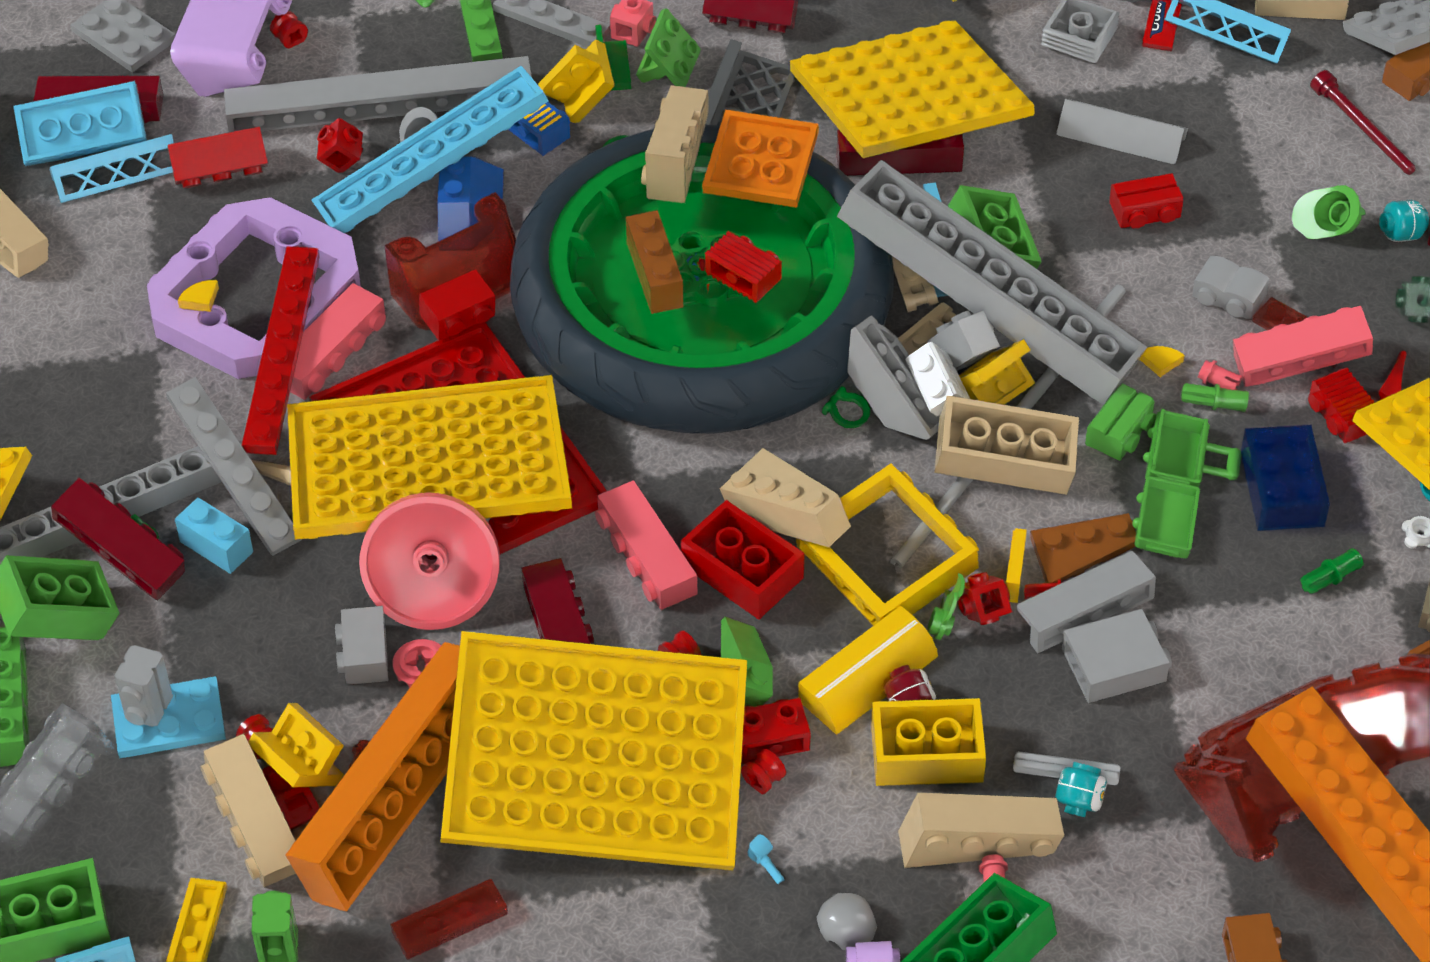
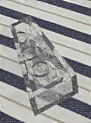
M63 703L47 717L44 728L35 740L25 747L21 759L13 770L5 774L1 781L0 842L19 853L51 819L52 815L49 811L54 806L57 808L61 807L73 795V785L82 777L88 779L97 770L93 765L102 754L109 757L116 749L94 721Z

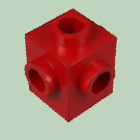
M340 117L330 125H325L317 137L319 141L317 160L337 173L345 172L361 158L363 152V132Z
M987 572L977 573L967 578L968 582L965 583L964 593L957 601L963 616L979 622L980 625H987L999 621L1000 616L1012 613L1009 602L1010 593L1003 579L988 575Z

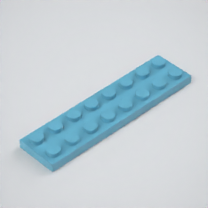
M519 66L312 199V202L328 226L343 233L349 232L364 219L377 214L392 201L404 197L408 191L422 182L430 180L445 167L457 163L461 157L475 148L483 146L498 133L510 129L514 123L526 115L536 112L549 100L522 66Z

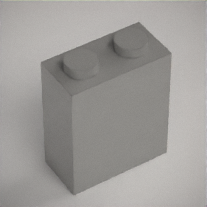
M1143 609L1064 630L1062 650L1088 703L1167 681L1168 670L1172 667L1171 656L1167 648L1161 647L1158 641L1157 628L1152 620L1148 621Z

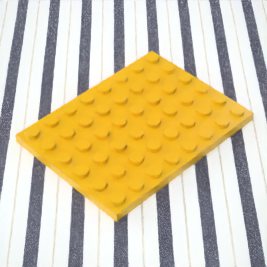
M552 375L287 404L295 540L367 532L374 518L385 507L403 497L418 493H440L455 497L472 506L485 519L572 508Z
M461 631L440 842L733 870L736 855L747 660Z

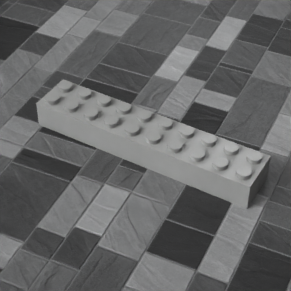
M882 160L850 190L837 215L838 218L847 223L851 228L864 235L876 246L888 252L903 265L912 269L972 313L984 311L993 328L1001 332L1009 340L1018 342L1024 339L1031 350L1029 351L1030 354L1102 405L1107 402L1117 387L1131 373L1147 348L1140 341Z

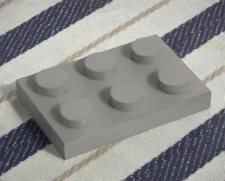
M105 0L70 25L73 33L132 73L169 47L175 38V33L125 0Z

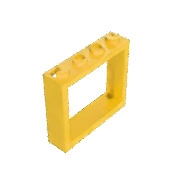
M891 463L840 498L848 520L892 490L955 553L953 556L884 603L830 547L796 538L797 547L873 626L900 605L913 615L943 594L945 589L948 590L956 585L958 573L962 574L965 578L979 568V548L976 542L970 536H964L957 529L954 520L948 514L943 515L936 508L932 498L925 492L921 493L914 486L910 476L904 471L900 472Z

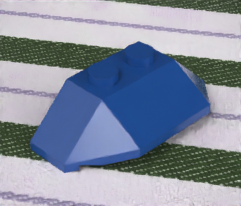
M463 156L457 163L439 171L437 200L439 250L471 249L502 220L504 169L476 156Z

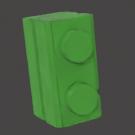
M1123 383L1119 385L1087 427L1085 444L1121 461L1126 452L1132 454L1138 446L1141 432L1143 430L1147 432L1154 424L1156 414L1153 413L1155 403L1153 397L1142 392L1137 393L1135 389Z
M268 891L264 894L253 896L252 935L258 961L298 962V928L291 894L280 891Z

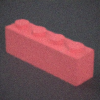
M352 283L303 332L290 392L304 400L312 392H318L323 387L325 379L333 371L338 372L343 367L345 359L353 351H359L363 347L366 338L373 331H379L383 327L386 320L384 300Z
M1344 307L1331 314L1310 316L1301 322L1289 325L1280 324L1270 330L1259 333H1246L1237 339H1233V350L1239 373L1243 376L1244 386L1248 387L1372 355L1373 337L1362 307Z
M634 480L597 495L598 510L595 511L597 522L603 530L608 528L610 531L611 542L616 552H623L627 557L626 563L633 577L639 576L642 580V589L648 601L655 600L659 608L663 610L698 594L697 574Z

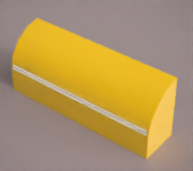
M900 605L798 683V698L801 699L804 707L837 735L872 708V702H880L886 697L884 686L892 679L890 673L893 670L905 665H909L911 670H922L938 657L937 648L926 628Z

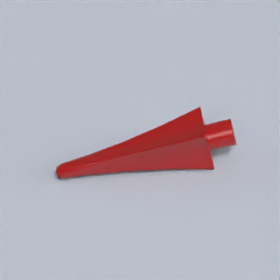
M1406 351L1399 352L1391 373L1378 391L1380 395L1378 401L1402 391Z

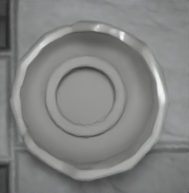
M854 893L834 894L822 904L817 915L818 927L823 938L827 942H835L842 950H846V947H854L855 943L870 942L873 940L877 929L869 903L863 897Z

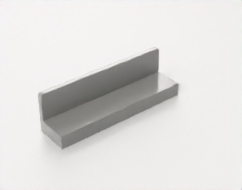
M1065 99L1057 135L1175 164L1181 142L1185 140L1188 128L1072 99Z
M1130 551L1017 604V611L1031 626L1030 644L1037 653H1040L1063 642L1064 630L1120 615L1154 599L1156 577L1133 551Z

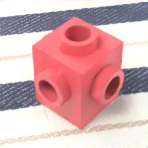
M621 0L619 4H615L610 16L611 38L618 41L626 40L627 44L638 47L647 33L652 32L656 23V17L653 16V2L647 0Z

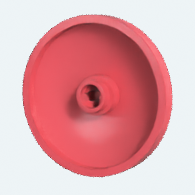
M418 493L394 501L374 518L363 539L359 565L362 582L369 597L376 606H383V611L388 617L412 628L438 630L465 622L479 612L487 603L497 583L500 554L496 537L490 525L472 506L460 499L445 494ZM425 554L429 556L433 554L437 556V558L434 560H430L425 556Z

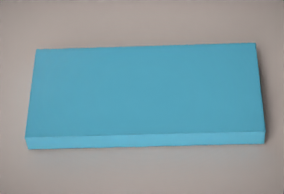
M135 81L13 106L25 166L68 159L147 141Z

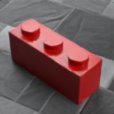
M260 127L167 145L175 184L182 183L183 188L201 185V179L213 177L214 182L232 179V173L242 171L244 176L263 173L262 167L268 166Z

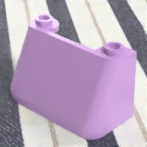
M190 0L171 45L170 51L173 63L199 96L206 97L222 93L224 89L246 87L260 83L266 66V60L264 55L255 46L256 40L268 11L271 10L278 16L286 14L292 0Z

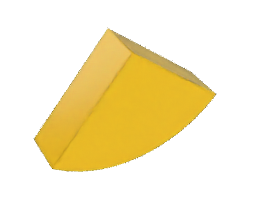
M207 280L188 287L178 299L179 308L211 312L219 289L218 281Z
M1153 346L1146 348L1139 360L1159 377H1162L1183 363L1185 355L1170 347Z

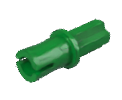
M1351 548L1333 560L1325 559L1320 567L1301 577L1300 582L1303 591L1314 594L1332 583L1334 585L1339 584L1344 576L1362 568L1364 563L1361 554L1356 549Z

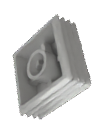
M1061 0L1042 30L1041 45L1096 63L1118 28V16L1120 13L1084 0Z

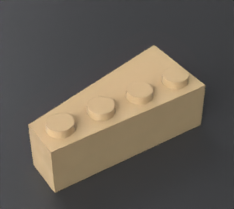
M671 85L667 97L662 98L660 115L658 120H656L652 137L645 152L646 165L643 167L641 183L646 185L648 199L685 203L709 113L708 90Z
M0 189V265L17 278H20L48 261L49 243L47 237Z
M239 735L204 750L205 764L200 766L207 784L212 786L216 794L215 800L222 816H227L232 825L230 832L238 848L243 847L248 856L245 859V864L252 879L259 878L263 887H266L296 874L285 855L295 842V839L245 735Z
M917 793L898 831L905 868L982 861L983 857L992 854L1001 855L1003 858L1032 855L1043 857L1053 854L1064 837L1057 798Z

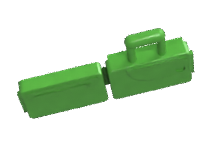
M1165 409L1157 412L1153 427L1147 431V436L1151 438L1149 452L1143 455V460L1147 463L1143 492L1139 493L1136 497L1137 501L1141 504L1139 517L1135 518L1132 522L1133 527L1137 529L1134 542L1137 548L1177 558H1187L1192 548L1202 474L1206 473L1228 478L1229 480H1236L1238 478L1242 456L1240 449L1208 443L1210 427L1208 419L1165 411ZM1206 451L1227 455L1226 469L1204 465Z

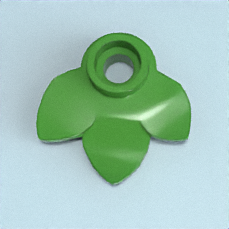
M958 573L954 589L952 591L945 589L940 608L935 607L931 614L927 631L929 634L934 635L936 640L940 641L943 635L949 636L955 620L953 613L958 599L965 590V579L960 573Z

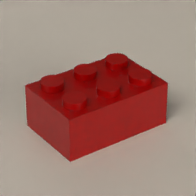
M725 500L681 540V552L697 574V577L758 620L804 579V553L728 500Z

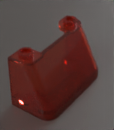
M496 192L480 199L475 204L474 214L479 221L478 223L425 247L417 238L402 237L384 245L391 296L419 329L430 330L419 314V294L475 269L496 295V299L510 293L511 263L517 238L507 207Z

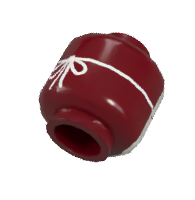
M909 665L893 670L890 673L892 679L884 686V693L888 701L935 700L936 698L935 691L926 672L921 669L911 670Z

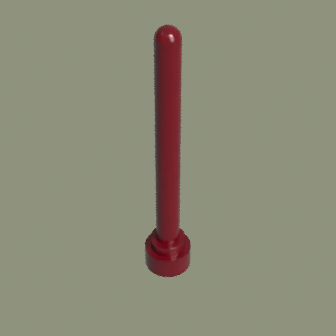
M1329 70L1319 72L1312 79L1310 87L1318 96L1329 97L1404 173L1410 175L1415 172V165L1338 89L1337 78Z

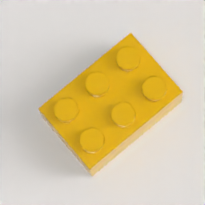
M980 698L872 702L871 730L876 786L984 782L986 753Z

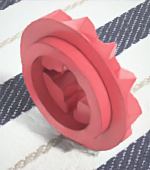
M417 639L401 646L393 658V671L398 681L406 682L410 688L421 674L418 667L415 666L417 665V660H419L418 655H422L426 667L441 645L432 640Z

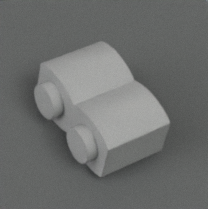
M1210 256L1194 280L1192 296L1197 298L1201 304L1223 308L1234 317L1252 319L1268 293L1269 278L1255 269L1239 267L1226 258Z

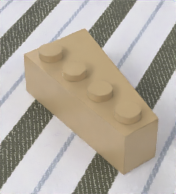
M764 448L739 471L735 472L720 488L724 500H728L773 532L830 547L851 527L837 493Z

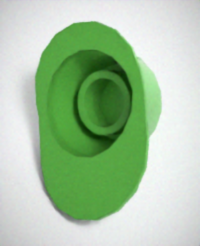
M1346 185L1313 190L1304 194L1293 208L1292 223L1307 239H1322L1346 235L1354 231L1359 225L1362 216L1366 215V211L1361 207L1359 196L1354 189Z

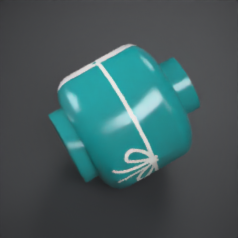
M1412 199L1388 203L1379 217L1380 229L1389 240L1394 242L1417 240L1421 238L1429 225L1427 210L1418 201Z
M1073 762L1072 767L1062 769L1055 798H1057L1059 803L1066 805L1064 812L1085 818L1087 811L1096 812L1100 810L1107 787L1106 778L1100 775L1102 769L1078 762Z

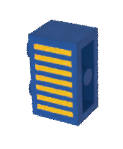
M547 102L536 112L528 114L514 123L508 130L544 156L570 138V120L564 111L558 110Z

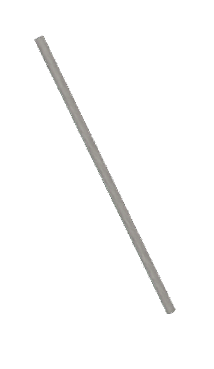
M1118 284L1115 285L1096 308V311L1106 318L1126 293L1125 288ZM1048 367L1016 407L1032 409L1059 374ZM958 477L935 505L936 508L943 515L946 514L974 479ZM923 521L890 560L891 564L895 565L898 563V567L902 568L932 532Z

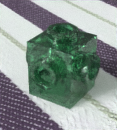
M1411 276V282L1402 281V289L1397 288L1395 306L1400 308V314L1408 316L1409 322L1428 323V317H1430V277ZM1422 294L1423 300L1417 304V297Z

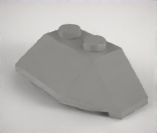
M871 315L851 329L847 372L853 379L856 388L861 391L872 407L874 414L885 427L927 440L938 432L939 417L931 413L905 360L909 354L898 338L886 327L878 324L877 320Z

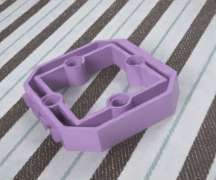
M271 197L225 205L217 214L210 218L209 222L197 234L190 238L189 242L177 254L171 257L169 262L157 274L151 277L147 284L156 337L237 379L258 375L266 335L258 341L230 327L225 309L221 306L213 305L211 312L179 308L178 299L183 291L193 284L214 278L219 271V265L249 234L275 246L276 258L281 264H283L287 246L319 249L318 268L326 272L313 285L304 331L352 283L361 287L352 237Z

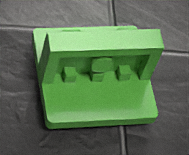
M667 8L660 11L645 46L646 52L636 76L643 83L653 79L659 80L665 75L675 86L686 87L701 49Z

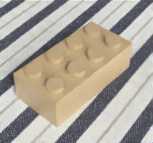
M947 395L939 418L934 473L1067 495L1076 473L1079 417Z

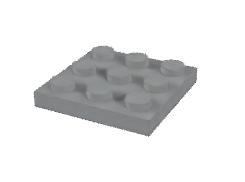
M1399 0L1383 3L1378 9L1370 12L1356 13L1354 18L1343 21L1344 31L1348 35L1397 55L1430 42V0Z

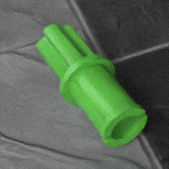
M1186 383L1182 387L1181 399L1185 403L1212 406V410L1225 408L1246 412L1249 392L1220 388L1219 384H1215V387Z

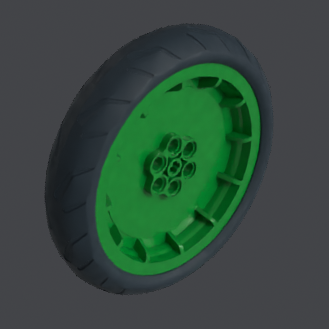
M705 125L685 203L648 199L646 185L641 183L642 170L644 165H646L645 152L654 129L614 141L587 154L568 167L548 185L524 219L516 239L511 263L510 293L517 321L528 347L539 363L561 386L566 387L567 391L610 416L652 429L691 434L731 432L782 420L817 403L835 391L850 376L847 371L851 329L871 315L877 320L878 324L884 326L894 292L892 255L876 246L871 240L837 217L850 190L855 186L839 168H836L821 155L813 152L797 208L703 193V180L720 125ZM658 210L672 252H678L683 258L678 269L681 277L690 284L689 288L683 291V298L694 296L699 298L701 303L651 314L627 245L626 217ZM727 231L739 237H748L756 247L765 252H774L782 261V279L756 303L752 299L749 300L747 296L744 297L742 293L739 296L728 298L727 295L730 287L727 284L723 285L721 281L718 282L716 278L707 275L706 270L699 271L696 265H692L694 261L699 262V259H705V254L697 253L702 252L705 248L710 250V246L714 245L715 242L718 243L719 239H722ZM701 247V248H699V249H697V250H692V251L686 250V249H692V248ZM684 253L692 256L688 262L690 272L682 270L686 264ZM695 276H698V277H701V278H700L698 281H696ZM714 283L719 285L722 290L716 296H709L703 292L704 286Z

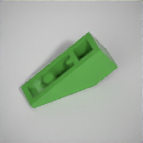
M724 617L721 620V658L747 660L745 706L755 707L763 705L773 696V666L756 628Z

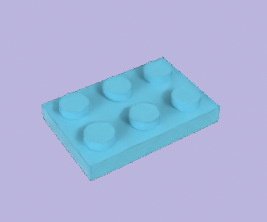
M217 677L170 684L173 697L167 709H163L164 714L158 726L153 727L144 724L135 725L125 718L119 694L111 695L119 759L226 740Z

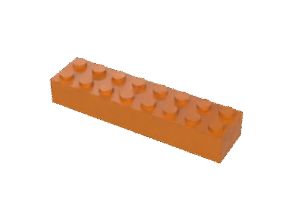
M447 642L442 644L285 854L313 901L347 912L447 774L460 645Z
M1312 686L1258 717L1246 740L1421 962H1430V832Z

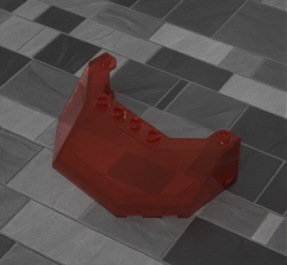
M1413 653L1401 656L1398 659L1400 664L1382 669L1379 662L1352 669L1353 676L1338 680L1334 679L1333 674L1314 679L1201 733L1198 737L1200 745H1191L1184 754L1186 762H1178L1173 767L1174 771L1237 856L1252 859L1254 862L1267 860L1274 856V850L1279 846L1277 837L1272 836L1279 824H1287L1299 819L1300 813L1303 811L1246 740L1255 720L1313 686L1383 775L1387 776L1390 774L1389 769L1401 763L1430 757V655Z

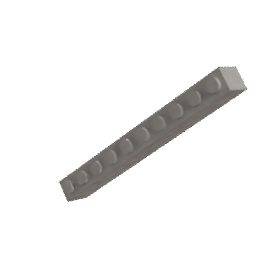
M524 56L224 89L229 132L260 127L261 131L323 125L331 124L339 117L346 122L405 116L409 111L417 107H425L433 112L450 111L519 66H522L531 76L529 58Z

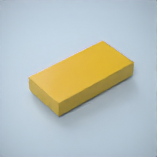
M1015 528L1012 534L1006 585L1010 593L1009 602L1018 603L1026 529Z

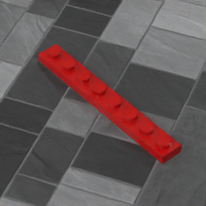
M286 247L242 441V447L246 453L277 455L320 258L318 248Z

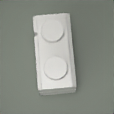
M935 343L925 344L905 359L929 411L940 418L947 395L970 399L955 367L952 366L953 362L949 354Z

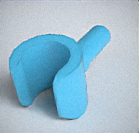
M759 834L750 842L747 854L750 859L765 867L774 881L779 884L785 879L767 856L772 851L773 846L765 836Z

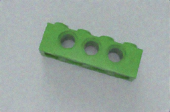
M6 627L0 628V767L30 763L26 647L23 637L9 636Z

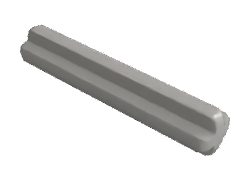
M1019 751L1014 756L1013 771L1016 773L1060 778L1062 769L1072 767L1073 762H1078L1102 769L1100 775L1106 778L1107 785H1117L1120 777V766L1118 764Z

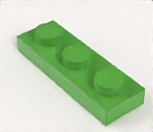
M460 0L472 61L503 59L491 0Z

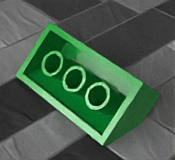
M994 872L901 962H1029L1057 935L1052 906L1045 900Z

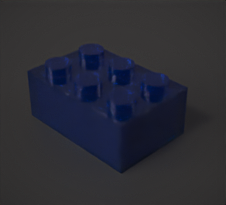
M1312 425L1245 428L1241 446V457L1257 531L1325 527L1330 501Z

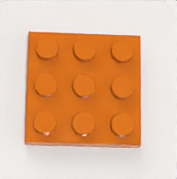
M725 109L703 180V193L797 208L819 133L818 124Z

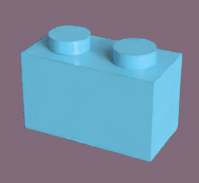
M198 497L175 518L180 542L230 574L253 553L249 529Z

